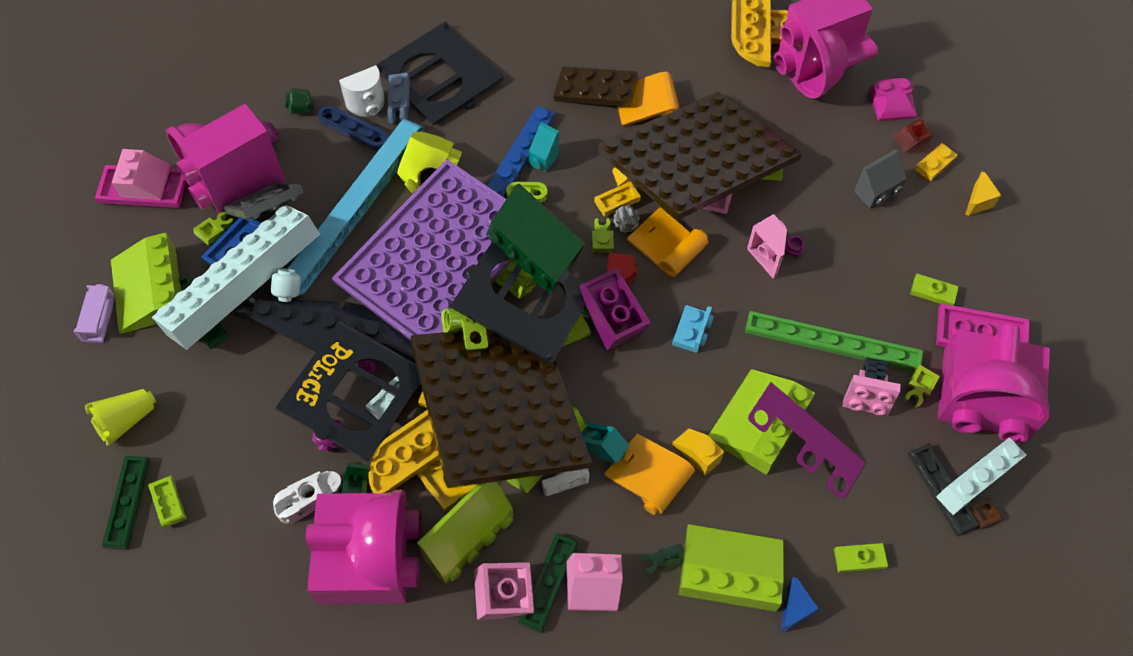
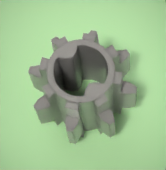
M627 205L621 206L615 211L614 224L621 232H633V230L638 228V224H640L638 210L634 211L633 207Z

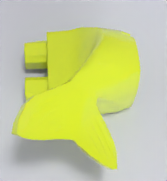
M425 132L412 133L397 171L412 194L421 186L420 175L426 169H438L446 159L457 166L462 152L452 148L453 142Z

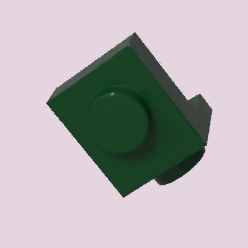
M359 462L347 463L343 473L341 494L366 493L370 465H364Z

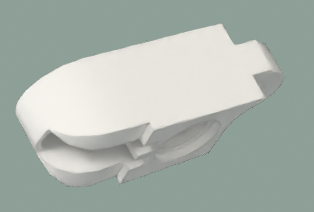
M319 471L288 486V488L275 495L273 506L276 516L281 522L287 524L299 521L315 511L317 494L339 493L342 488L341 477L334 471H325L323 473ZM310 491L315 492L312 497L305 498L306 493Z

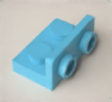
M686 305L672 345L697 353L700 345H705L708 336L707 333H704L706 327L710 328L714 316L710 315L712 307L708 306L707 310L704 311Z

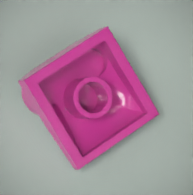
M905 78L879 80L870 86L869 94L878 121L913 119L917 117L911 81Z

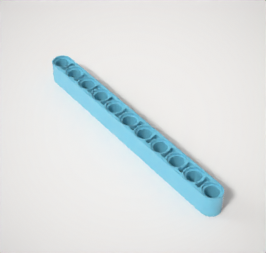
M403 119L319 227L320 235L305 247L288 267V269L296 270V274L300 275L299 295H303L397 172L412 133L424 132L422 126L407 119Z

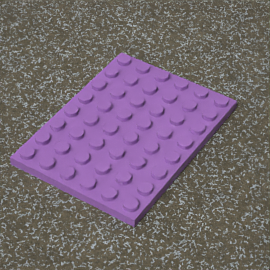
M446 159L332 277V280L409 340H411V335L443 332L441 312L444 309L450 308L452 302L469 278L466 273L467 268L472 264L477 265L492 241L486 233L491 221L506 199ZM513 260L503 261L494 267L490 276L491 284Z

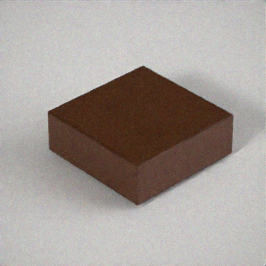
M990 498L969 506L980 524L978 526L979 530L1002 519Z

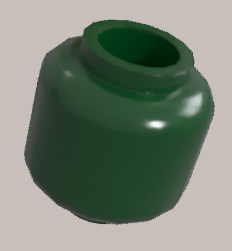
M292 88L289 93L286 92L285 108L291 114L307 115L310 109H314L315 98L311 97L310 91L307 89Z

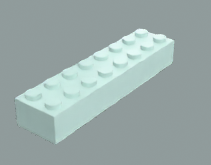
M288 205L280 207L272 217L262 222L253 233L245 236L240 244L230 249L221 260L213 263L209 270L195 278L190 286L184 291L177 293L171 302L161 307L152 317L153 320L168 337L188 350L270 279L274 273L278 272V269L285 266L320 235L319 231L308 215Z

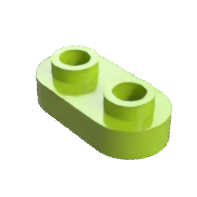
M513 182L506 188L507 198L518 183L540 203L544 202L548 195L546 185L541 182Z

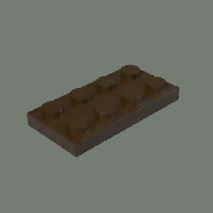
M562 66L553 95L554 101L631 107L638 80V71Z

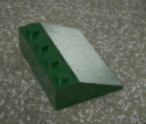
M519 183L514 187L491 221L486 233L493 243L502 248L509 258L517 262L524 272L529 273L542 288H545L550 293L567 279L586 244Z

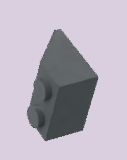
M895 149L863 167L854 192L869 208L875 205H882L892 195L897 196L904 189L903 185L906 181V175L898 151Z

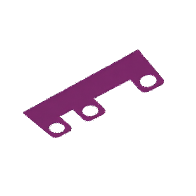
M770 382L748 415V420L761 432H766L776 417L779 418L806 441L797 456V462L808 472L814 473L822 460L826 458L836 467L827 481V487L839 498H845L866 462ZM758 410H763L768 415V421L765 425H759L755 421L754 416ZM807 451L813 452L816 456V463L813 466H807L803 461V455ZM838 476L842 477L846 482V488L841 492L837 491L833 486V480Z

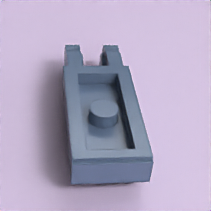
M408 73L389 75L388 120L390 124L396 122V112H400L401 121L408 119L410 76Z

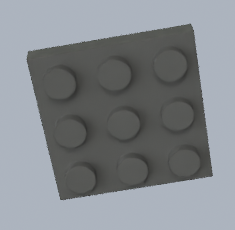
M277 181L226 204L223 208L226 214L253 220L260 217V213L265 210L269 212L279 208L280 203L285 201L289 203L297 200L298 195L304 192L299 184Z

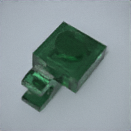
M682 544L658 550L654 554H644L641 557V561H651L653 564L651 567L645 568V574L654 573L658 565H666L667 567L678 565L680 560H683L685 554Z

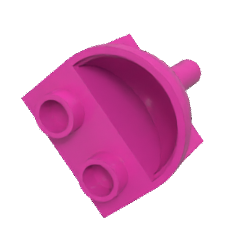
M802 0L791 4L786 22L781 27L779 50L774 55V63L778 72L782 75L787 74L798 90L808 98L815 99L825 95L828 90L839 82L847 67L877 56V46L866 33L873 8L866 0Z
M246 104L207 125L188 123L177 127L172 126L165 130L167 138L180 160L176 165L187 183L191 186L188 189L202 210L212 205L218 214L225 212L224 205L277 181L285 182L268 131Z
M1013 324L1003 325L995 336L957 329L944 349L937 420L952 423V428L962 433H976L982 429L999 433L998 437L1002 441L1010 437L1015 443L1026 442L1049 418L1050 405L1047 398L1050 348L1020 342V327Z
M394 490L392 493L317 494L314 524H308L306 528V543L311 550L307 591L316 604L405 603L406 587H418L419 558L408 557L409 539L421 538L422 516L421 510L410 509L404 490Z

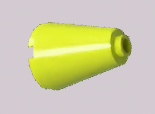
M144 389L88 403L85 405V410L87 414H93L94 417L90 421L103 442L106 441L108 446L154 409L153 404L156 403V400L150 391L146 392Z

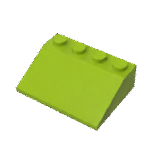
M165 232L146 237L111 259L119 333L122 334L156 325L157 323L152 317L161 307L171 302L177 293L182 291L181 283L179 282L180 276L176 248L168 234Z
M751 369L708 436L723 450L767 475L793 433V430L776 417L768 430L761 432L750 423L748 415L770 382L805 411L815 393L795 381ZM758 410L755 413V421L759 425H765L768 421L766 412Z
M497 482L477 484L418 542L425 565L443 583L447 584L450 580L454 581L461 574V568L467 562L469 564L478 557V551L484 545L489 546L495 540V534L501 528L506 529L512 523L513 508Z
M688 524L679 595L777 612L781 606L783 591V540Z

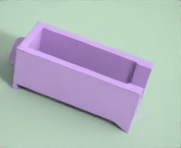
M87 285L86 288L89 291L86 292L77 327L73 332L81 342L103 343L114 306L115 295L106 285Z

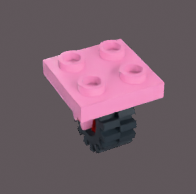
M866 357L863 369L860 370L859 375H854L843 399V407L855 411L861 410L875 415L888 416L900 393V384L888 382V375H886L887 362L885 360Z

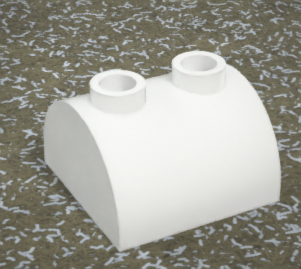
M376 65L339 80L345 105L352 114L360 117L373 116L383 108L385 97L380 73Z

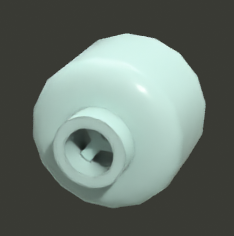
M278 269V272L272 275V295L278 297L279 301H292V298L300 294V275L296 274V270Z

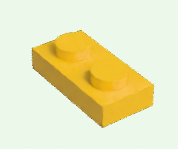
M941 143L916 165L915 170L931 182L956 160L958 154Z
M630 181L596 196L594 202L603 216L606 217L614 213L621 206L624 207L639 202L641 196Z

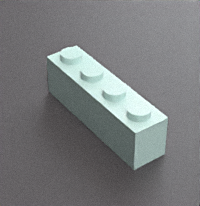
M1009 437L949 484L936 497L954 515L1015 466L1026 454Z

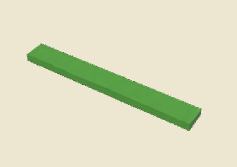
M749 311L745 328V333L861 360H865L866 357L885 360L887 366L915 372L919 365L922 366L924 350Z

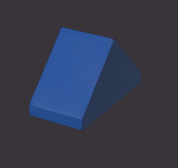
M793 577L788 584L781 632H787L813 616L818 610V607L798 578Z

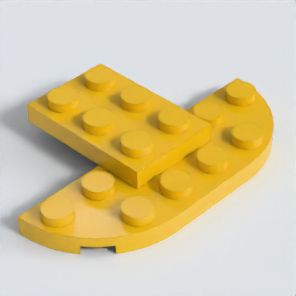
M733 0L731 39L736 51L744 59L756 66L770 67L771 43L780 44L781 27L786 22L788 11L770 10V0Z
M426 410L387 437L377 447L372 456L369 483L373 493H390L417 475L444 512L458 504L477 484L447 488L428 410Z

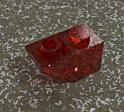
M925 118L914 121L894 134L903 152L934 136Z

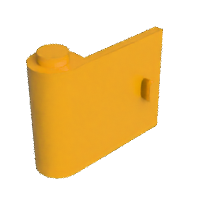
M659 72L637 80L631 107L618 106L623 127L658 115L663 116L680 108L672 76L668 72Z
M661 207L627 238V241L671 277H675L709 242L708 236L703 230L693 229L689 232Z
M636 434L630 441V446L623 458L617 463H613L604 475L640 496L645 504L644 508L650 514L655 515L657 513L661 515L695 472V469L684 458Z

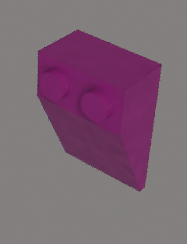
M617 268L579 286L595 330L607 351L642 334L650 325V320Z

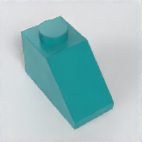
M541 123L529 150V164L535 169L547 172L559 157V131Z
M586 423V428L581 432L588 451L603 461L617 463L623 458L630 446L615 427Z

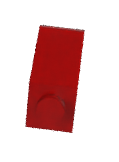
M609 253L607 272L617 268L628 287L631 286L632 277H637L638 264H634L635 256Z

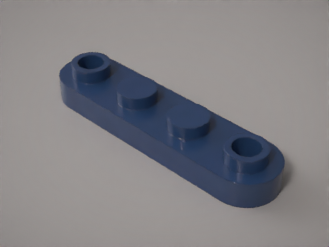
M324 106L318 111V117L322 125L371 149L380 150L388 139L385 131L334 106Z

